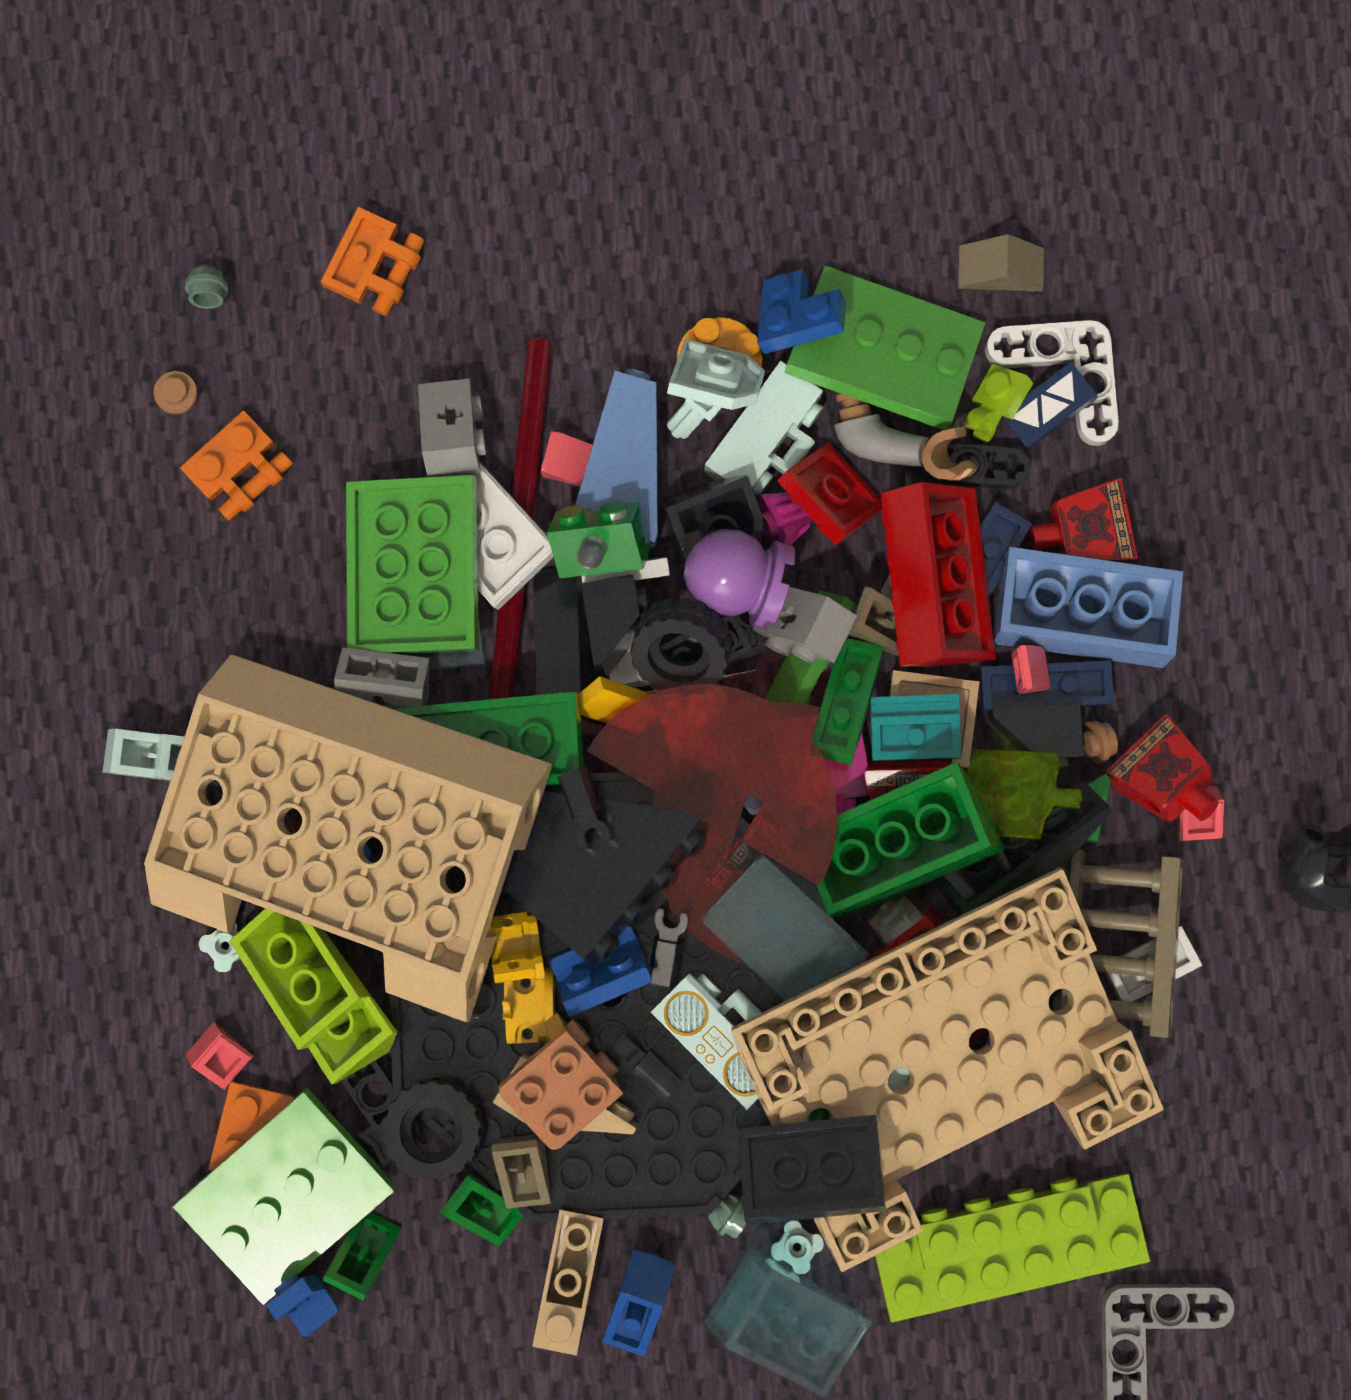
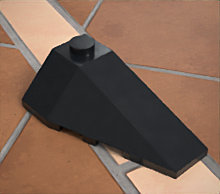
M746 474L699 484L659 500L684 564L688 554L699 539L719 529L741 530L755 537L762 546L763 517ZM748 611L737 615L736 618L752 651L729 662L727 667L766 651V646L764 645L766 638L753 630V626L749 622Z
M541 569L533 576L536 695L577 692L579 694L598 678L593 664L581 585L582 581L580 576L559 578L557 569ZM580 715L582 740L627 737V730Z
M1085 782L1036 802L1032 811L1018 817L1009 819L1008 815L995 819V829L1004 851L938 878L933 882L956 913L961 916L1059 867L1063 868L1111 814L1112 809Z

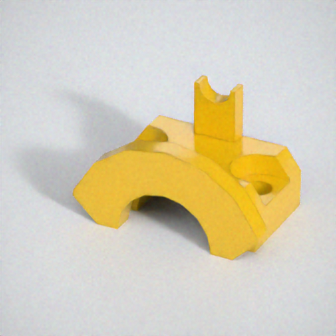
M527 912L492 917L488 933L497 936L491 954L495 983L535 977L536 980L545 979L537 918Z
M545 967V979L536 980V977L529 978L531 981L529 987H524L521 983L522 980L504 982V1001H502L507 1044L548 1043L550 1041L544 1023L555 1014L556 979L551 967ZM525 1029L532 1030V1038L527 1039L524 1036Z

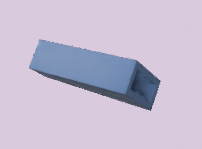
M626 369L625 373L614 371L575 505L583 508L591 507V511H598L603 504L610 501L640 502L651 548L655 549L658 541L656 382L650 381V375L634 369Z

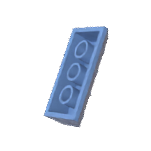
M1009 547L996 602L993 627L994 644L1011 647L1021 645L1041 646L1046 652L1164 668L1176 656L1183 571Z

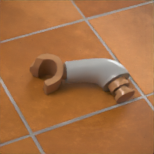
M844 394L835 396L836 401L842 402L843 409L839 410L841 423L834 425L838 440L850 453L876 462L925 467V470L938 479L962 480L972 476L978 470V465L970 460L960 462L957 465L953 464L947 453L950 441L967 436L965 426L941 431L930 439L887 427L881 420L880 414L872 415L869 403L864 404L863 401Z

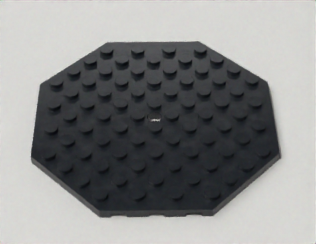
M676 768L589 773L598 799L691 812L698 815L710 826L705 833L707 840L702 848L693 856L687 855L676 868L678 875L672 884L664 891L658 890L647 903L649 909L640 922L632 926L647 959L648 966H650L654 936L660 934L655 926V914L661 905H667L666 919L671 924L680 923V916L684 909L690 910L691 915L689 925L680 935V938L684 940L677 985L690 972L696 978L704 973L720 989L721 993L716 998L722 1004L739 988L761 1012H764L831 979L828 915L817 885L754 828L752 846L746 839L742 838V834L750 825L689 769ZM560 785L545 786L544 791L563 794ZM740 841L748 848V859L742 866H729L723 858L734 844ZM719 863L727 870L736 872L744 870L750 865L748 883L741 880L731 881L721 890L708 882L707 879ZM454 866L446 874V884L451 891L458 893L464 888L466 877L462 869ZM734 885L746 887V903L726 891ZM502 888L493 917L521 912L530 913ZM537 919L545 972V967H551L549 956L569 948V946ZM490 957L470 1022L461 1021L389 994L390 1022L397 1031L391 1047L393 1094L396 1097L411 1085L432 1078L434 1080H450L453 1084H460L465 1087L464 1090L468 1094H473L478 1108L482 1109L484 1115L482 1123L485 1124V1133L482 1136V1146L470 1164L494 1189L502 1193L492 1156V1144L499 1138L535 1133L526 1123L497 1106L493 1101L499 1093L498 1087L500 1083L510 1075L520 1057L525 1053L531 1056L534 1055L547 1042L507 1044L502 1001H504V982L495 983L492 957ZM522 979L521 983L524 987H529L531 981L530 979ZM556 979L555 1013L558 1012L567 1023L574 1019L590 1037L591 1040L587 1043L590 1049L595 1054L603 1050L619 1069L614 1076L623 1092L616 1101L622 1103L635 1113L632 1120L639 1125L634 1134L579 1131L557 1150H552L545 1144L551 1204L518 1207V1211L531 1223L557 1222L560 1209L604 1218L603 1220L710 1215L733 1187L741 1181L738 1129L771 1125L759 1099L746 1110L651 1013L675 987H664L648 983L623 994L621 1002L615 1006H606L602 1003L569 1017L562 1003L559 983ZM733 1008L725 1014L735 1025L745 1021ZM524 1030V1036L527 1039L532 1038V1030ZM624 1031L646 1053L651 1050L682 1081L681 1085L663 1103L630 1072L633 1067L611 1047ZM429 1107L417 1114L448 1146L452 1143L456 1127L452 1116L447 1111L438 1107Z

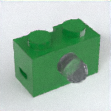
M610 501L603 504L598 511H591V507L568 506L560 511H556L547 531L559 578L644 569L651 550L640 502Z

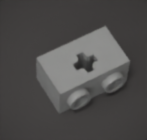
M470 378L418 384L421 448L427 477L480 473L479 456L486 455L484 430L477 429L476 422L484 421L481 395L473 396Z
M789 587L775 624L770 623L768 631L753 627V630L767 638L764 644L766 647L779 654L788 656L791 653L811 664H814L816 658L834 663L857 615L827 596Z
M342 647L334 678L335 690L391 709L427 705L429 695L430 658Z

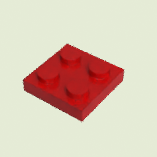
M827 443L788 469L777 480L787 491L790 499L808 514L816 523L819 531L827 536L835 545L842 542L882 511L881 499L830 443Z

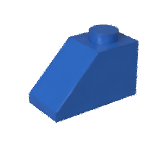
M633 1249L602 1343L641 1356L645 1355L663 1310L676 1263L662 1259L656 1254L644 1253Z

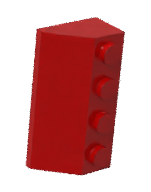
M920 482L881 493L882 520L885 527L887 563L892 589L891 602L895 616L896 646L899 653L900 666L930 667L996 659L976 488Z

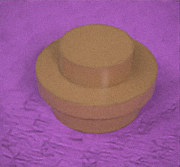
M180 371L165 373L157 380L154 386V399L158 406L167 413H185L196 403L198 396L197 386L186 373Z
M1098 721L1087 722L1084 725L1082 733L1083 754L1095 764L1106 763L1109 757L1116 755L1118 750L1117 737L1112 726L1106 722L1100 723Z

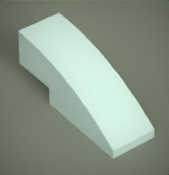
M108 729L102 773L171 781L184 737L123 729ZM216 780L209 783V785L221 786Z

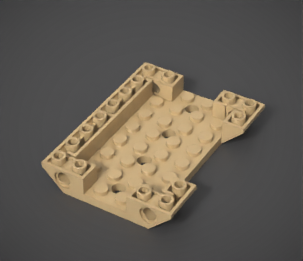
M230 655L197 696L144 862L151 904L226 933H231L241 901L250 902L382 951L384 957L385 992L461 1021L470 1022L497 938L496 935L488 933L513 852L514 850H525L553 764L245 658ZM214 780L220 783L223 790L222 798L216 805L210 804L206 798V788ZM292 808L298 810L302 816V826L295 834L290 833L284 825L285 815ZM372 837L379 839L383 845V855L376 863L370 862L364 853V846ZM454 866L462 869L466 877L465 886L458 893L451 891L446 884V874Z
M1059 867L731 1028L739 1057L770 1125L807 1122L809 1114L818 1108L827 1109L829 1111V1119L876 1115L886 1211L813 1218L841 1272L923 1232L908 1195L896 1181L897 1179L1051 1102H1054L1084 1150L1164 1110L1131 1030L1117 1022L1089 955L1097 951L1062 868ZM1066 989L1068 993L1066 1005L1057 1011L1050 1010L1048 1003L1050 995L1055 990ZM979 1028H986L989 1032L988 1043L982 1049H970V1035ZM898 1068L908 1069L910 1074L908 1083L901 1089L889 1088L888 1079L890 1074Z

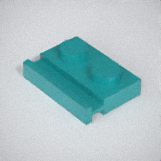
M959 694L870 697L873 762L962 759Z

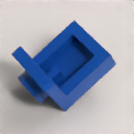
M317 1273L302 1277L301 1279L297 1274L289 1277L274 1289L278 1297L266 1305L276 1321L290 1317L304 1337L311 1335L340 1312L339 1305Z

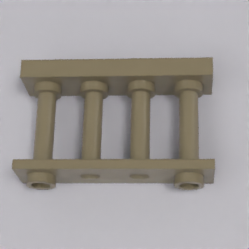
M1078 850L1072 859L1066 863L1063 870L1087 927L1149 932V937H1156L1155 955L1148 954L1147 959L1089 954L1096 972L1145 976L1146 981L1153 982L1152 1000L1145 999L1144 1003L1109 1000L1116 1019L1143 1021V1026H1150V1036L1170 1038L1172 1037L1184 860L1175 857H1162V865L1154 866L1153 870L1085 865L1086 852ZM1084 882L1152 888V892L1160 893L1158 911L1151 910L1150 914L1082 909ZM1066 989L1055 991L1053 1011L1060 1010L1066 1005L1068 1001Z

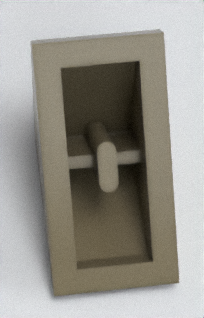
M1009 234L959 246L958 289L1043 291L1044 248Z
M865 587L855 607L854 614L857 617L847 637L884 646V651L899 656L896 646L897 634L892 602L876 590Z
M536 1134L499 1138L493 1143L492 1156L506 1209L551 1204L545 1143Z

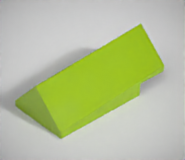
M265 908L229 940L297 1049L309 1048L331 1084L338 1083L390 1052L397 1035L396 1029L324 930Z

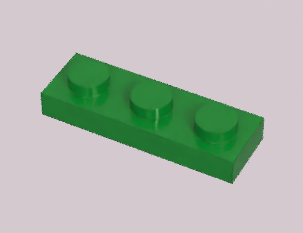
M846 638L833 664L809 746V756L853 765L871 701L870 697H872L883 658L884 646Z

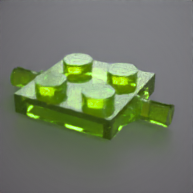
M974 749L967 776L987 807L998 836L1040 839L1045 819L1054 806L1080 807L1079 802L1082 800V795L1079 789L1057 788L1056 779L1061 761L1056 753Z

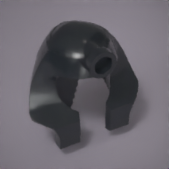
M1304 825L1298 833V838L1288 844L1283 851L1278 869L1280 885L1297 904L1313 910L1351 913V885L1346 887L1339 886L1333 880L1335 867L1340 861L1351 855V828L1326 836L1320 828L1314 825Z

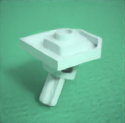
M684 339L669 382L667 394L683 397L686 400L667 421V427L671 431V435L675 438L681 437L685 439L704 418L710 422L721 408L733 410L756 404L765 370L746 354Z

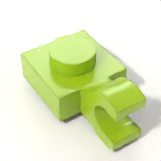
M992 364L972 399L978 408H974L968 414L964 426L974 430L972 434L974 438L989 442L1002 416L1013 420L1033 382L1025 374Z

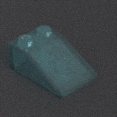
M762 854L701 919L717 937L785 1001L859 966L869 955L845 930Z
M751 1246L704 1323L725 1348L825 1398L872 1321L806 1277L795 1273L789 1266Z

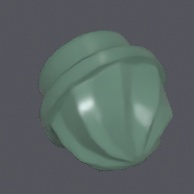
M204 264L191 270L185 281V291L189 295V302L194 306L203 309H213L223 304V298L228 294V283L224 280L221 270Z
M728 1193L716 1209L708 1215V1219L721 1236L726 1233L736 1239L746 1226L742 1195Z

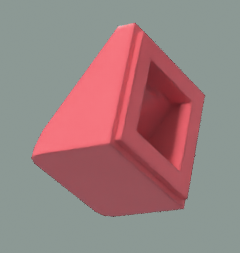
M551 431L541 468L542 477L581 487L593 445L563 433Z
M1032 645L1018 646L1011 653L1017 692L1024 694L1050 689L1044 648Z
M1209 786L1205 790L1219 802L1216 810L1209 818L1199 821L1187 809L1176 818L1179 841L1222 838L1224 799L1216 786Z
M215 1022L210 1025L186 1053V1058L192 1068L224 1090L253 1057L246 1048Z

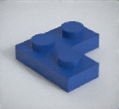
M802 269L763 280L757 340L763 353L767 354L843 333L846 299L840 289L808 298L809 280Z

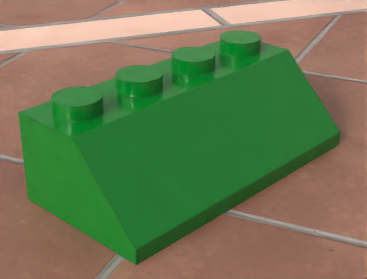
M958 762L798 832L800 843L827 915L839 918L852 916L1004 851L987 807Z

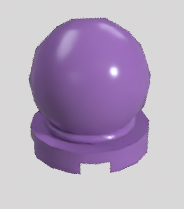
M719 529L700 538L687 556L684 579L688 592L696 602L705 603L706 607L717 611L719 616L734 617L748 611L750 625L768 631L770 623L775 624L789 589V585L781 583L785 564L794 565L795 549L792 545L775 541L769 550L765 551L755 537L741 530Z

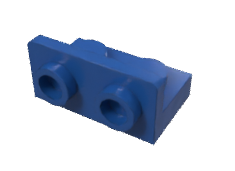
M628 925L618 937L620 944L616 951L607 960H599L596 965L583 960L570 947L549 956V964L559 983L562 1003L569 1017L653 982L647 959L632 926Z

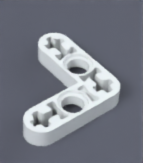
M1088 320L1004 326L997 328L991 333L985 344L986 358L991 364L1004 368L1064 365L1072 361L1082 376L1088 373L1100 375L1104 379L1105 389L1102 393L1097 394L1099 398L1091 404L1107 401V406L1101 405L1098 410L1100 421L1107 422L1108 427L1101 432V436L1096 435L1094 428L1087 427V423H1090L1094 418V405L1084 408L1076 414V426L1079 437L1089 445L1100 446L1112 439L1118 430L1119 420L1111 337L1109 330L1098 321ZM1086 332H1091L1093 339H1100L1101 343L1097 344L1094 348L1093 356L1094 361L1103 359V364L1093 362L1084 366L1080 365V361L1086 362L1089 358L1088 346L1079 342V340L1084 338ZM1023 335L1029 336L1027 350L1030 357H1024L1025 348L1012 350L1008 358L1003 357L1001 350L994 349V346L999 344L1001 338H1007L1009 345H1022L1024 341ZM1040 335H1052L1058 341V352L1051 356L1043 355L1036 347V339Z

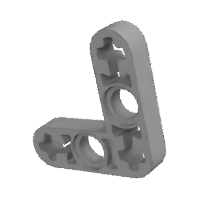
M1121 1284L1108 1289L1102 1299L1104 1400H1114V1396L1122 1394L1123 1391L1122 1379L1119 1376L1113 1377V1371L1122 1374L1137 1372V1378L1127 1376L1128 1389L1132 1394L1137 1395L1136 1400H1147L1146 1329H1215L1223 1327L1230 1322L1234 1314V1303L1230 1295L1218 1286L1210 1284ZM1142 1294H1148L1146 1309L1149 1319H1143L1145 1313L1141 1309L1127 1310L1126 1318H1121L1120 1314L1112 1309L1113 1304L1120 1303L1121 1295H1126L1127 1300L1131 1303L1144 1304ZM1165 1294H1173L1179 1302L1178 1312L1171 1318H1161L1156 1311V1302ZM1192 1294L1191 1301L1195 1304L1208 1303L1210 1295H1214L1217 1301L1223 1303L1222 1309L1215 1310L1213 1318H1210L1209 1313L1205 1310L1191 1309L1193 1319H1188L1190 1306L1186 1295ZM1120 1340H1130L1136 1348L1135 1357L1129 1363H1117L1112 1355L1114 1345Z

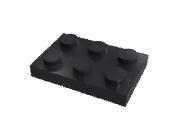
M876 1115L738 1129L744 1220L747 1225L886 1211Z

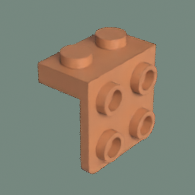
M558 1012L544 1023L550 1041L504 1079L498 1087L501 1098L552 1150L561 1148L623 1094L614 1076L619 1071L614 1062L603 1050L595 1054L587 1045L591 1039L585 1030L574 1019L567 1023Z

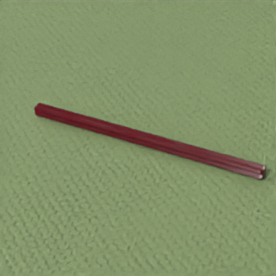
M530 338L528 341L511 494L532 519L552 350L551 341L545 338ZM526 584L498 611L489 700L511 698L514 696Z

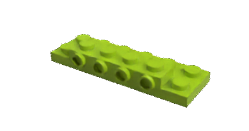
M1124 1172L1077 1183L1075 1177L1064 1178L1051 1182V1190L1034 1193L1032 1187L1021 1188L1008 1192V1200L992 1204L990 1198L985 1197L965 1202V1210L948 1214L947 1208L943 1207L922 1212V1220H919L923 1232L875 1255L890 1322H897L1150 1262L1129 1174Z

